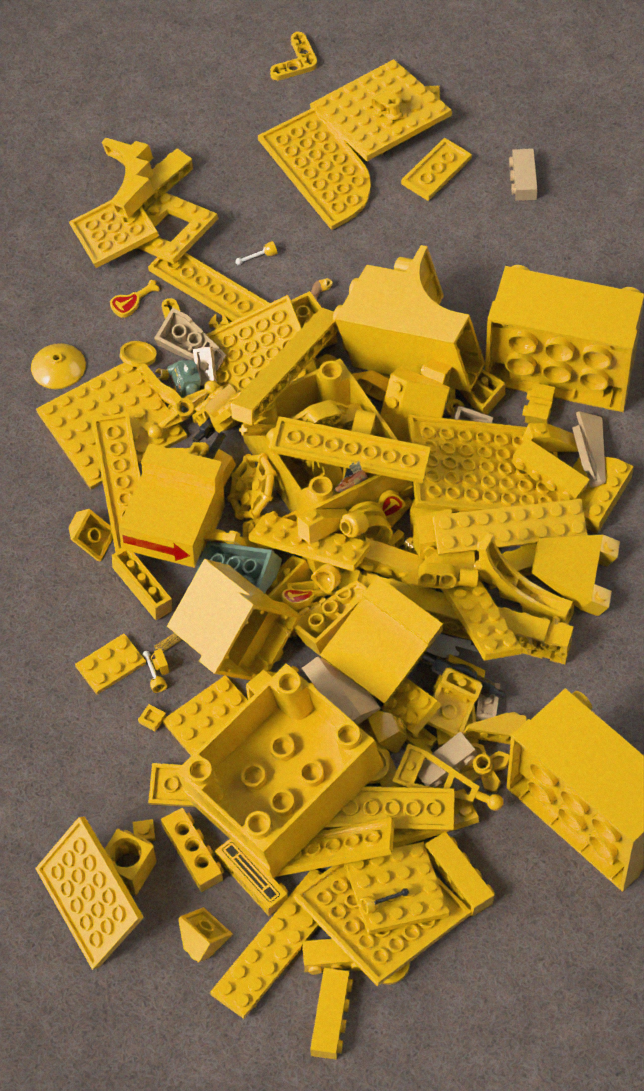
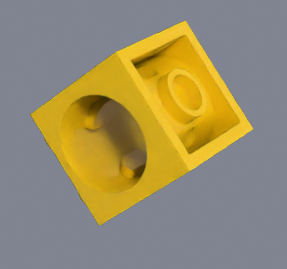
M117 828L104 850L129 893L136 896L157 862L154 847L148 840H140L130 831H122ZM135 854L140 857L139 861L133 866L119 867L116 865V861L123 855Z

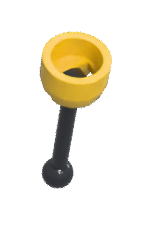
M403 888L401 892L380 899H376L373 896L363 897L360 899L361 908L365 914L373 913L377 910L379 903L402 895L406 897L409 895V890Z

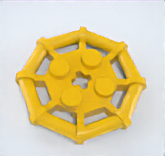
M246 454L241 464L231 474L230 495L227 496L228 502L231 503L235 511V517L239 520L244 518L257 519L260 517L261 511L273 499L271 495L274 478L276 477V471L272 469L267 454Z

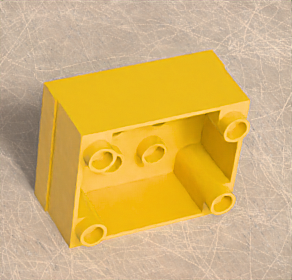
M522 265L505 266L496 299L492 302L488 316L485 371L505 382V388L528 392V389H532L533 383L555 387L554 398L624 412L636 356L644 293L633 287L619 289L534 272Z
M341 359L324 362L319 369L292 381L254 423L277 424L279 416L292 419L310 405L326 400H333L344 405L359 403L364 411L377 413L372 434L398 440ZM244 436V442L253 455H259L260 453L268 455L270 465L276 471L273 486L290 512L297 510L300 515L311 509H345L348 512L353 506L362 502L372 501L378 503L381 494L387 490L398 492L402 498L404 496L410 499L413 498L412 481L365 472L369 477L368 479L339 493L335 490L337 486L332 488V482L329 478L317 476L312 479L302 469V461H296L290 456L271 453L266 436ZM339 529L335 533L342 534V531Z
M286 663L176 771V774L185 789L183 792L187 799L268 875L274 878L360 792L359 790L372 780L384 767L382 757L379 756L375 740Z
M565 688L531 720L528 719L511 735L507 789L623 892L640 876V872L644 869V755L591 711L593 709L592 704L583 693L574 691L571 694Z

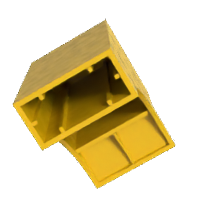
M421 245L413 259L399 257L395 262L394 270L366 265L360 277L352 280L349 295L344 304L336 307L333 314L334 325L340 331L343 339V349L348 352L352 365L356 368L391 375L399 366H402L420 374L422 366L431 359L452 366L447 386L470 392L485 365L470 315L451 311L440 306L444 294L428 246Z

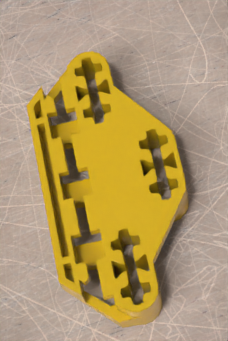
M326 400L310 405L292 419L351 431L357 409L363 410L359 403L344 405L333 400ZM272 428L266 434L269 448L271 447L275 428Z

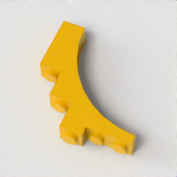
M105 138L102 144L106 154L117 159L125 166L123 184L110 202L115 215L129 219L154 193L151 181L149 180L154 175L149 163L153 159L151 148L148 144L138 141L130 145Z
M485 533L483 539H480L478 542L479 560H476L474 564V569H478V578L482 582L496 585L501 598L520 603L523 612L539 618H548L551 623L553 617L558 616L561 618L560 622L569 624L574 614L573 601L552 594L521 575L501 554L494 536Z

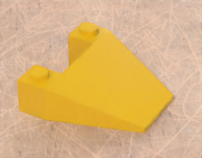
M605 535L540 538L537 543L532 574L567 600L573 601V604L580 610L600 616L609 608L612 591L594 584L598 564L609 566L617 559L620 541Z

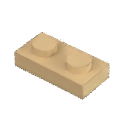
M213 347L193 349L194 362L201 378L200 386L205 385L209 380L217 382Z
M495 683V688L500 689V683ZM479 694L476 720L481 721L497 715L498 697L494 695L486 697Z

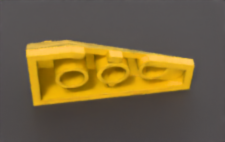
M355 581L336 591V594L330 598L319 600V603L315 606L302 609L299 612L301 617L293 630L309 648L320 655L363 598V593L367 587L359 581Z

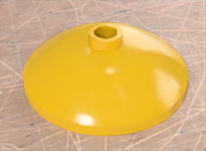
M63 343L44 347L34 356L31 363V372L34 379L40 385L49 389H64L74 385L81 379L86 368L85 358L80 350L72 345Z

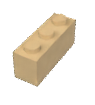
M513 149L512 157H509V167H513V170H510V180L514 181V184H511V192L515 194L516 201L537 200L534 150Z
M459 732L432 753V755L460 773L463 767L473 763L478 753L465 736ZM425 759L418 777L425 786L442 788L449 773Z

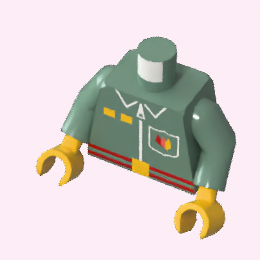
M180 360L168 366L166 370L158 368L155 373L161 374L158 377L160 380H167L169 374H171L170 378L174 389L181 398L200 390L201 378L196 368V363L192 360ZM180 406V407H179V410L182 412V408H186V407H185V406Z

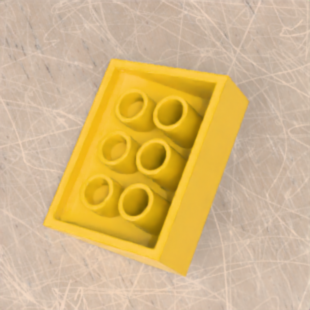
M399 366L390 375L380 415L398 441L409 443L408 416L418 415L442 418L451 387Z
M579 456L573 469L588 478ZM605 457L606 482L591 488L589 483L587 489L579 498L582 499L586 529L596 534L599 533L630 482L634 466L617 458Z

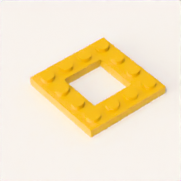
M165 192L145 212L154 227L168 214L190 223L171 242L156 237L137 248L175 264L219 219L218 215Z

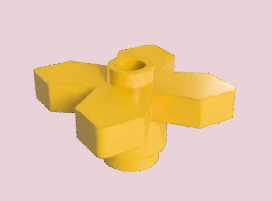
M472 742L471 745L478 755L473 760V764L461 769L460 774L472 782L481 778L485 790L497 793L501 782L495 772L507 768L509 754L497 751L489 756L486 754L484 745Z

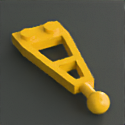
M411 744L407 745L394 776V783L406 788H433L414 784L426 758L449 773L443 788L450 789L454 778L471 788L469 795L454 792V799L474 802V799H478L487 803L488 807L494 811L500 810L503 807L504 801L500 795L493 794L490 796L478 791L479 786L429 752Z

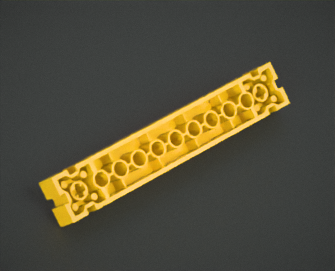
M345 569L338 590L355 581H359L368 588L377 574L364 570L362 575L358 569H355V571ZM380 577L443 623L442 633L472 640L444 593L435 591L432 588L408 586L393 578ZM497 607L522 646V654L541 659L544 657L553 662L566 664L572 643L574 626L560 622L561 618L558 616H554L551 623L545 617L539 618L525 612H515L506 607Z

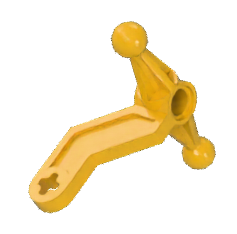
M146 364L140 365L137 368L140 376L159 395L161 400L172 406L158 425L154 424L148 428L149 437L157 439L162 435V430L189 419L196 412L195 408L205 400L208 394L219 388L218 383L214 380H209L205 383L204 389L181 398L174 389L161 383ZM185 406L188 409V412H181L179 410V407Z

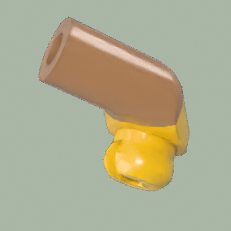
M326 278L314 283L311 293L316 300L320 292L331 288L332 280Z

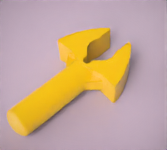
M215 314L209 322V327H214L216 330L229 324L226 316L222 314V321L218 324Z

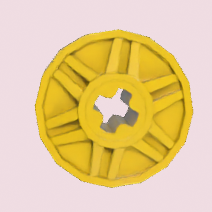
M366 501L353 506L348 511L360 510L368 517L369 521L366 533L354 538L363 541L365 538H369L384 544L390 543L393 531L380 504Z

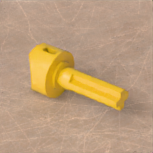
M324 564L313 572L311 579L323 592L329 594L340 585L341 574L345 569Z

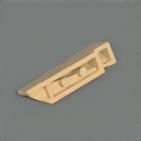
M579 411L576 412L579 425L572 427L582 466L587 473L588 479H590V486L593 488L606 482L603 419L600 416Z

